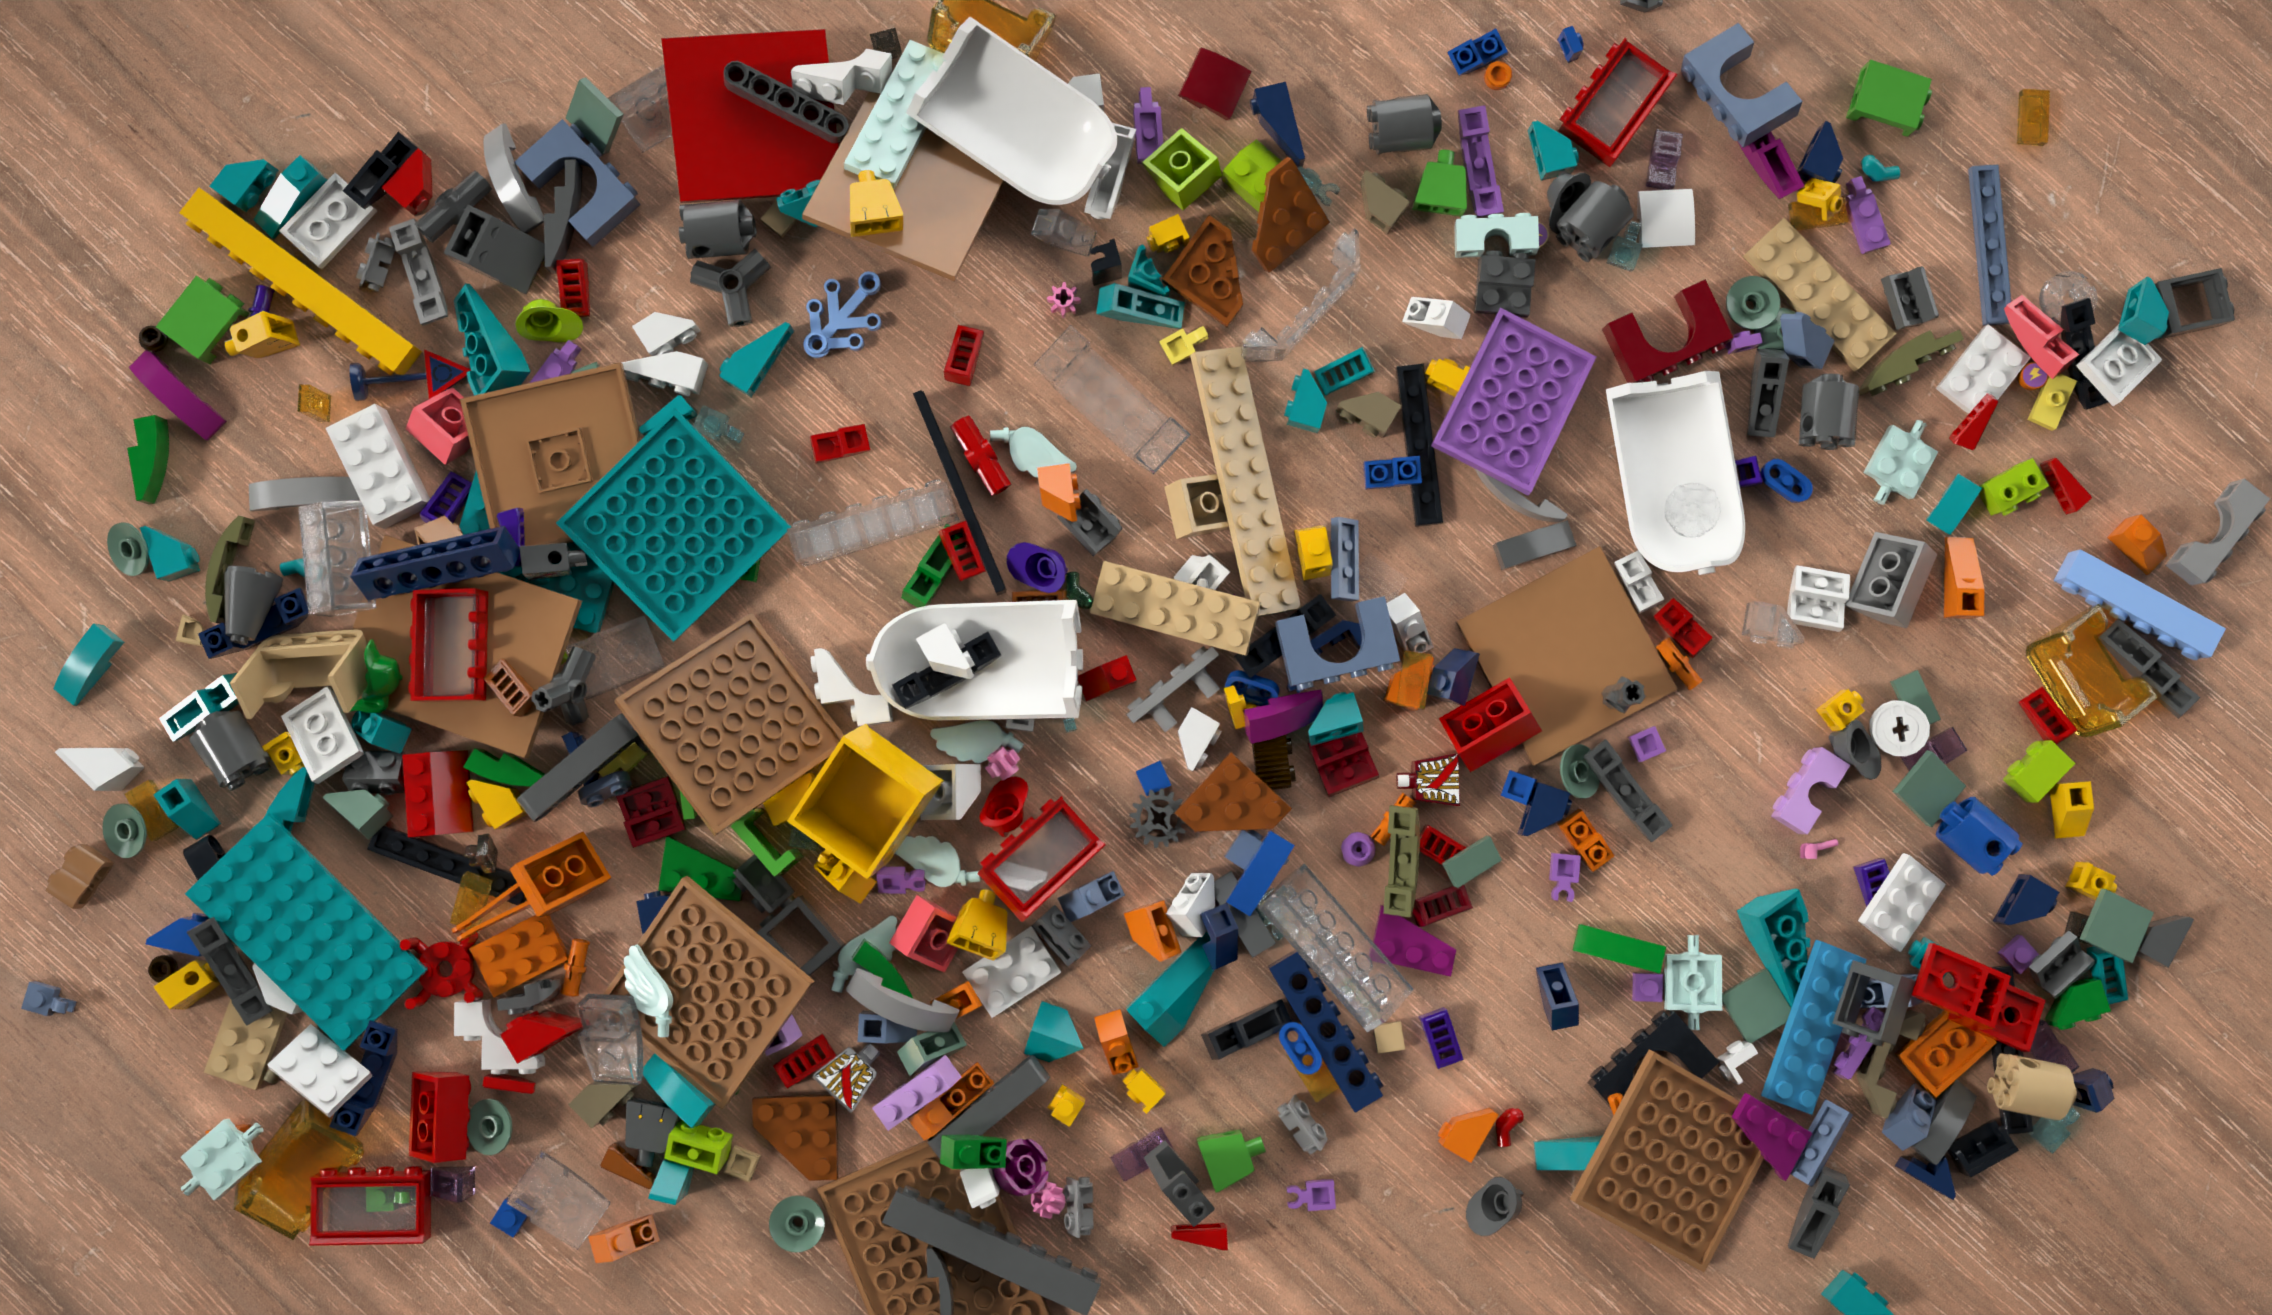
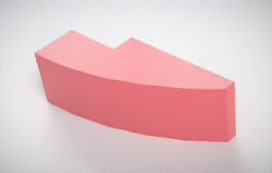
M2023 295L2004 308L2008 321L2018 340L2030 357L2050 378L2054 379L2068 369L2079 355L2058 337L2064 329Z

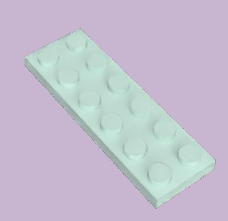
M909 40L844 162L845 170L857 175L861 171L872 170L875 173L876 180L887 179L890 181L892 188H896L927 128L906 114L907 109L916 91L927 80L932 71L937 72L942 63L946 61L942 58L944 53Z

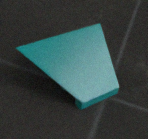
M1143 244L1138 246L1128 275V287L1169 297L1170 290L1168 286H1163L1159 279L1162 276L1156 270L1152 259L1147 258L1145 246Z
M1041 1001L1023 1054L1029 1056L1034 1054L1036 1058L1050 1063L1084 1049L1068 1010Z

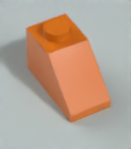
M2141 514L2124 519L2107 537L2145 575H2149L2167 556L2161 533Z
M1164 900L1143 905L1124 913L1132 940L1159 962L1182 953L1172 922L1166 915L1168 910Z
M1486 1108L1452 1117L1449 1123L1444 1122L1438 1133L1440 1137L1438 1142L1446 1149L1472 1163L1499 1114L1491 1108Z

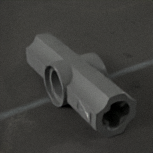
M474 170L455 188H450L443 192L436 199V205L415 223V226L433 243L453 224L457 225L467 205L473 207L492 190L490 184Z
M1623 676L1620 677L1616 684L1607 686L1601 693L1604 705L1610 709L1615 708L1622 713H1626L1631 705L1640 704L1646 697L1644 685L1637 680L1631 681Z

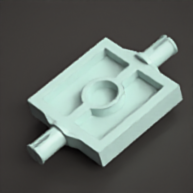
M1916 420L1910 433L1894 425L1888 426L1863 472L1875 479L1881 486L1873 499L1878 504L1884 505L1890 492L1899 493L1907 499L1915 497L1938 454L1937 450L1926 445L1920 439L1927 426L1923 421Z
M1687 935L1688 951L1680 954H1665L1664 1009L1681 1010L1688 1013V1027L1691 1030H1700L1699 1013L1722 1011V955L1699 952V935Z
M230 1119L221 1121L181 1156L193 1175V1178L181 1187V1191H184L185 1195L190 1196L199 1186H202L213 1200H219L262 1163L251 1143L259 1134L264 1132L263 1128H260L261 1125L254 1123L252 1127L243 1133L236 1128Z

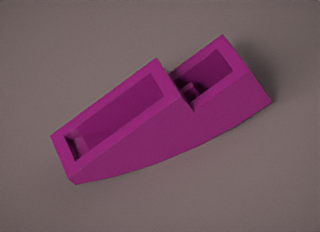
M1772 132L1767 133L1744 148L1738 142L1754 170L1778 199L1804 187L1781 139L1776 140Z
M1322 690L1268 699V705L1244 709L1245 729L1250 743L1253 744L1280 737L1314 722L1323 707Z

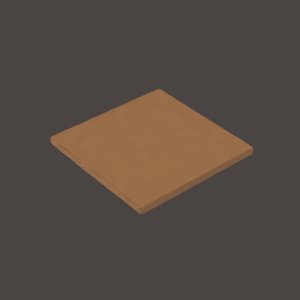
M869 91L802 214V219L955 282L1005 181L926 128L896 188L893 189L903 211V231L851 237L850 185L859 182L857 174L844 169V162L881 95L880 93Z
M621 362L460 399L490 529L500 527L496 516L497 513L514 508H523L525 546L573 543L574 541L556 522L640 441L625 371Z
M1600 546L1456 621L1471 652L1480 654L1478 665L1490 687L1492 688L1510 677L1542 729V732L1521 743L1533 766L1678 690ZM1621 676L1631 681L1637 680L1644 685V694L1646 695L1640 704L1631 705L1626 713H1622L1615 708L1610 709L1604 705L1601 694L1607 686L1616 684Z

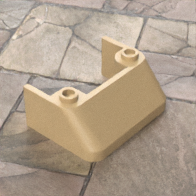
M358 629L275 635L265 639L232 679L230 685L247 719H252L264 702L279 703L286 700L294 688L332 686L343 712L349 713L367 686L365 678L367 667L364 660L367 642L363 632Z

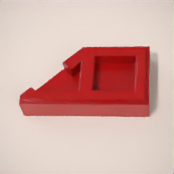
M488 1074L484 1076L482 1086L484 1088L533 1094L536 1083L520 1076Z

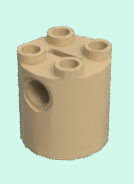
M1999 1054L1994 1077H1990L1987 1084V1090L1990 1094H1993L1998 1108L2051 1120L2063 1119L2074 1104L2077 1095L2073 1075L2067 1066L2012 1054Z

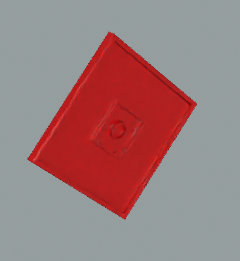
M825 29L661 38L680 204L780 197L784 191L790 189L797 191L805 188L812 181L822 179L839 148L838 143L828 142L731 92L724 84V68L732 61H739L793 89L791 70L795 66L829 63ZM733 72L729 75L730 80L734 82H739L744 78L739 72ZM757 85L754 88V91L759 95H765L769 91L764 85ZM789 98L779 100V104L785 108H789L794 104ZM816 100L834 110V103ZM808 110L803 114L810 121L818 118L817 113L812 110ZM836 123L830 124L828 126L829 130L837 133Z

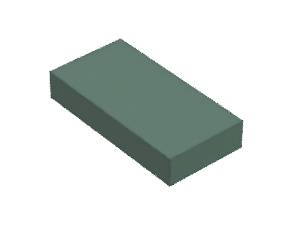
M1918 670L1890 681L1898 700L1906 701L1919 707L1926 715L1929 724L1941 720Z
M1485 836L1443 862L1442 865L1453 886L1459 888L1502 861L1491 837Z

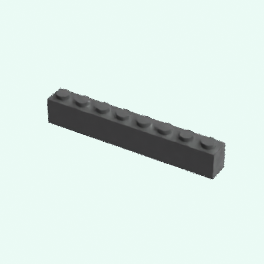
M898 1187L882 1223L1082 1315H1088L1101 1286V1278L1097 1277V1272L1087 1267H1083L1081 1270L1073 1266V1262L1066 1257L1058 1255L1055 1258L1046 1254L1047 1250L1040 1245L1032 1244L1029 1246L1022 1243V1238L1016 1234L1007 1232L1005 1235L996 1231V1226L987 1221L981 1220L980 1223L970 1219L971 1215L961 1209L950 1210L945 1207L946 1204L937 1198L930 1197V1199H926L920 1196V1191L913 1187Z

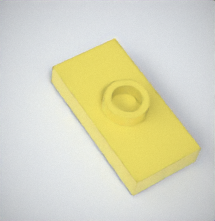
M2059 374L2054 379L2048 376V380L2041 387L2027 420L2051 431L2055 430L2077 381L2063 374Z

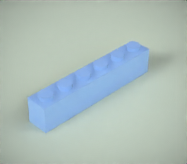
M2081 549L2068 552L2053 580L2061 584V588L2064 591L2086 598V603L2094 607L2105 608L2110 611L2109 615L2113 618H2119L2121 621L2127 620L2134 624L2133 628L2145 634L2150 633L2158 637L2157 641L2159 643L2180 649L2183 656L2192 660L2212 657L2226 628Z

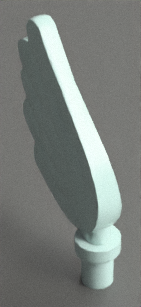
M1009 427L1003 428L1004 430H990L991 441L1009 443L1013 463L1019 471H1028L1033 477L1038 478V467L1068 463L1070 464V471H1076V463L1060 452L1049 440L1033 428L1021 427L1017 430H1009Z
M989 720L934 728L930 732L931 737L937 740L936 747L939 750L946 751L947 755L956 757L961 762L973 760L974 763L979 764L987 761V757L1000 748L1001 745L1004 747L1008 746L1017 753L1024 746L1022 742L1014 738L1013 733H1005L997 723Z
M921 835L915 838L906 836L895 852L896 855L909 863L914 869L925 870L924 878L936 886L948 887L954 883H961L962 886H966L968 883L981 882V877L977 874L979 871L967 872L966 870H961L959 856L951 843H941L934 836L927 838Z
M895 916L887 917L875 927L855 937L843 946L838 955V969L833 972V977L835 978L832 991L842 993L845 980H848L849 975L853 976L857 968L871 973L852 960V955L864 938L891 960L895 947L889 942L897 930V918Z
M638 944L632 945L629 948V955L624 958V965L626 967L624 975L627 979L625 981V988L631 994L630 1000L633 1006L646 1015L656 1017L658 1037H668L669 1024L672 1023V1016L669 1015V1010L673 1005L672 993L667 983L651 965Z

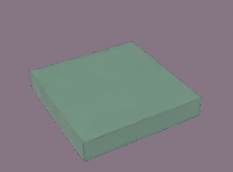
M585 77L578 81L565 118L571 124L574 123L585 135L584 137L604 155L611 149L624 114Z
M1927 750L1892 792L1926 826L1933 827L1939 820L1943 809L1954 802L1966 785L1932 751Z
M2101 889L2080 939L2126 962L2133 963L2154 912L2107 889Z
M1766 968L1722 993L1723 1006L1743 1039L1749 1043L1755 1042L1785 1024L1791 1011V1007Z

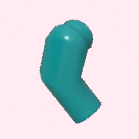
M1866 155L1861 160L1863 172L1874 182L1895 180L1900 177L1899 166L1884 167L1873 155Z
M306 558L280 563V571L283 576L298 573L305 577V581L309 584L316 583L321 578L317 565Z

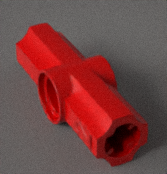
M970 415L955 421L950 426V429L965 451L963 454L974 472L979 474L988 492L993 497L1005 491L1012 484L998 463V457L988 440L983 438Z

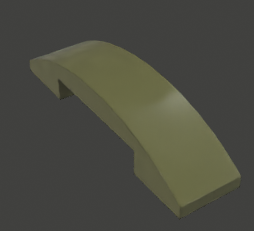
M238 515L225 529L214 548L208 565L205 584L206 606L211 622L219 624L225 622L224 573L228 566L233 565L238 544L249 547L255 524L253 519Z
M1390 805L1388 833L1391 834L1388 885L1385 887L1384 914L1411 917L1419 869L1420 826L1418 808Z

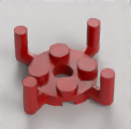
M478 933L460 941V943L443 941L429 947L417 937L403 939L400 942L402 950L414 949L421 955L419 961L428 969L419 978L423 989L416 997L405 1001L407 1009L423 1006L431 995L449 997L465 991L464 1001L467 1003L483 998V991L472 983L475 973L474 959L469 951V948L477 941ZM444 961H448L453 967V971L448 977L440 972V965Z

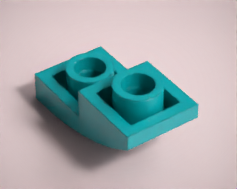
M1958 473L1941 495L1942 498L1928 515L1926 521L1951 535L1982 488Z

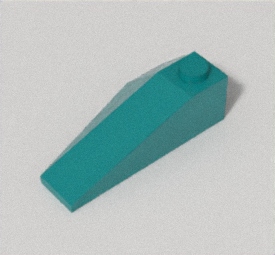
M465 283L453 301L459 331L465 335L466 347L462 348L463 356L469 357L471 371L467 372V377L474 396L521 385L530 374V369L522 350L472 285Z
M1796 888L1756 897L1737 910L1746 936L1791 1008L1808 962L1807 948L1811 947L1810 938L1806 937L1805 923L1809 922L1808 911L1800 890Z
M1205 932L1203 937H1198L1126 1006V1010L1163 1047L1184 1029L1214 972L1202 947L1203 944L1211 941L1207 932Z

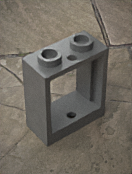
M2222 268L2155 283L2169 311L2167 330L2158 339L2215 328L2235 320L2234 306L2230 302L2227 291L2228 282L2223 275ZM2203 283L2212 319L2181 326L2172 289Z
M793 895L780 905L783 910L776 916L770 914L759 924L762 928L757 932V934L796 965L769 932L799 907L829 942L800 968L808 976L814 973L845 945L803 895L797 898Z
M1853 960L1833 1024L1843 1027L1842 1033L1859 1038L1860 1033L1867 1035L1866 1041L1883 1047L1884 1042L1896 1045L1916 981ZM1870 978L1894 985L1879 1032L1855 1024Z

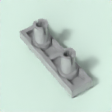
M1204 646L1191 655L1194 659L1186 667L1181 663L1170 672L1172 675L1171 679L1165 683L1162 680L1158 681L1149 689L1151 694L1147 698L1142 700L1138 697L1128 705L1127 708L1130 711L1126 716L1132 723H1135L1143 715L1150 714L1163 731L1167 732L1177 724V721L1163 705V699L1187 680H1193L1207 698L1216 693L1220 688L1205 669L1207 668L1206 665L1219 656L1213 646L1208 649Z

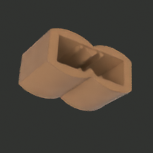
M78 844L71 847L64 855L65 861L62 868L55 870L47 880L49 884L45 891L72 909H82L88 903L98 885L105 879L114 864L112 860L88 844Z

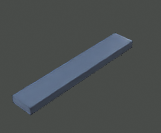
M1999 165L1971 166L1968 169L1982 324L1983 326L1987 324H2010L2004 311L2006 305L2011 303Z

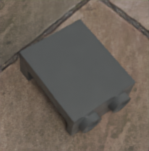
M1166 1140L1144 1157L1162 1192L1193 1227L1215 1210L1213 1204L1195 1185L1199 1182L1197 1176Z

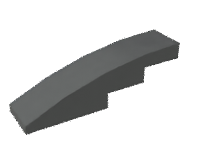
M576 159L565 160V186L554 187L555 213L544 214L545 267L552 274H557L556 260L565 259L575 228L568 220L579 211L583 168Z
M2119 618L2098 638L2128 673L2178 719L2201 698L2179 680L2181 675L2160 659L2162 656L2160 652Z

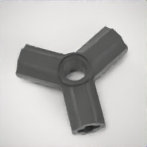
M753 249L732 269L727 270L697 260L691 271L690 283L722 293L728 325L730 327L745 326L752 323L747 288L765 274L771 266L756 249ZM733 279L739 280L738 286L735 289H727L729 281Z
M573 646L562 672L556 674L550 683L532 692V701L535 703L536 709L546 712L561 706L566 723L573 726L578 723H584L589 717L584 700L587 693L585 681L596 655Z

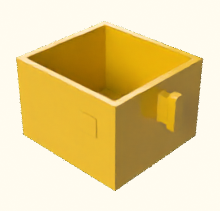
M864 724L842 737L787 822L825 848V851L817 858L820 863L825 865L836 856L868 880L889 863L944 780L869 728L867 724Z

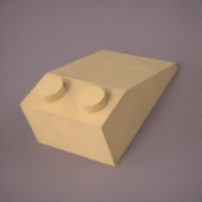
M1217 474L1179 479L1165 486L1176 539L1201 536L1229 529Z

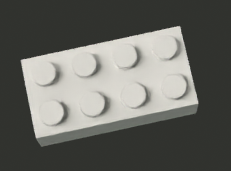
M373 404L326 428L372 525L386 529L423 510L430 497L386 409Z

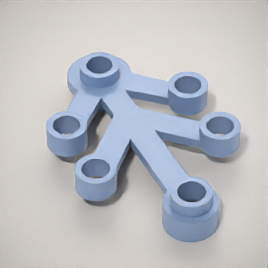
M868 271L861 274L858 280L859 289L840 310L838 295L841 292V285L836 279H828L825 282L824 290L827 293L829 323L823 330L820 315L824 311L822 303L818 299L808 301L806 309L810 315L811 333L805 337L803 345L809 356L822 358L828 354L830 349L850 348L853 351H859L863 348L864 340L857 333H853L849 337L831 338L837 330L868 328L871 331H877L880 329L882 321L875 313H870L863 317H850L868 295H874L880 290L881 281L876 273ZM874 281L875 286L872 289L866 288V283ZM836 284V291H828L829 285ZM813 304H819L820 307L817 312L810 310ZM871 318L878 319V323L875 326H870L868 322ZM852 339H860V344L858 346H852ZM816 341L822 342L820 349L813 348V344Z

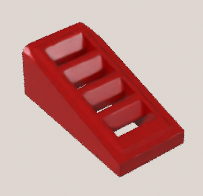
M583 259L556 260L561 308L571 310L579 317H589L588 264ZM578 270V273L567 274V271ZM579 280L580 283L577 285H568L567 281ZM568 292H581V296H568ZM582 302V307L569 308L568 303Z
M958 325L944 368V378L946 381L965 386L971 385L984 337L983 330ZM961 337L974 339L975 343L962 341ZM959 347H960V348L972 350V353L965 352V351H961V350H958V349H959ZM956 358L967 360L969 362L968 364L956 361Z
M1987 393L1952 432L1949 439L1956 445L1974 450L1998 404V400L1992 394Z
M2057 458L2046 460L2040 464L2050 487L2066 515L2077 512L2092 499L2087 490Z
M967 521L941 529L938 532L960 581L986 572ZM961 532L963 537L951 541L950 536ZM966 542L967 547L955 551L954 546ZM968 552L971 553L972 557L959 561L958 556ZM975 562L977 567L963 571L962 566Z
M2040 687L2018 702L2044 741L2052 740L2057 745L2077 731L2076 727L2043 687ZM2041 698L2043 703L2033 709L2030 704ZM2047 707L2050 712L2040 718L2037 713ZM2054 717L2056 721L2047 727L2044 722ZM2060 726L2062 731L2054 735L2051 731Z
M1425 824L1420 833V853L1440 865L1446 861L1443 857L1450 845L1454 849L1449 858L1466 848ZM1431 835H1434L1436 838L1429 850L1424 847ZM1442 840L1445 843L1437 856L1434 854V851Z
M822 1033L775 1063L773 1067L788 1089L833 1060L837 1055ZM817 1043L826 1056L824 1059H821L814 1048V1045ZM806 1050L810 1052L816 1062L813 1066L804 1053ZM798 1056L806 1068L804 1072L798 1066L794 1059ZM786 1063H789L796 1077H791L785 1067Z
M1224 1223L1197 1224L1195 1227L1191 1224L1171 1226V1238L1228 1251L1227 1228Z

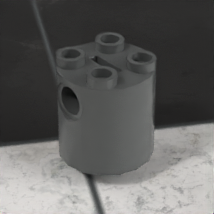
M1428 94L1403 96L1386 101L1375 99L1372 105L1367 106V120L1372 123L1373 133L1368 135L1369 148L1376 150L1377 155L1392 151L1409 152L1431 149L1442 129L1441 112Z
M1594 181L1556 223L1559 231L1556 235L1557 240L1566 247L1570 245L1585 262H1590L1592 258L1596 259L1634 217L1627 194L1616 185L1609 186L1606 183Z
M742 200L684 204L679 206L680 218L683 221V227H679V238L681 244L686 243L685 249L688 259L748 254L749 242L753 237H756L757 229L754 216L745 207Z
M1822 374L1812 381L1803 384L1798 445L1813 447L1815 444H1821L1820 449L1837 450L1838 446L1855 447L1859 386L1845 382L1843 375Z
M216 711L205 716L199 721L193 735L190 737V743L206 767L210 768L218 785L220 787L228 786L230 791L244 785V779L252 774L258 776L271 768L268 763L271 757L263 750L257 735L240 711Z

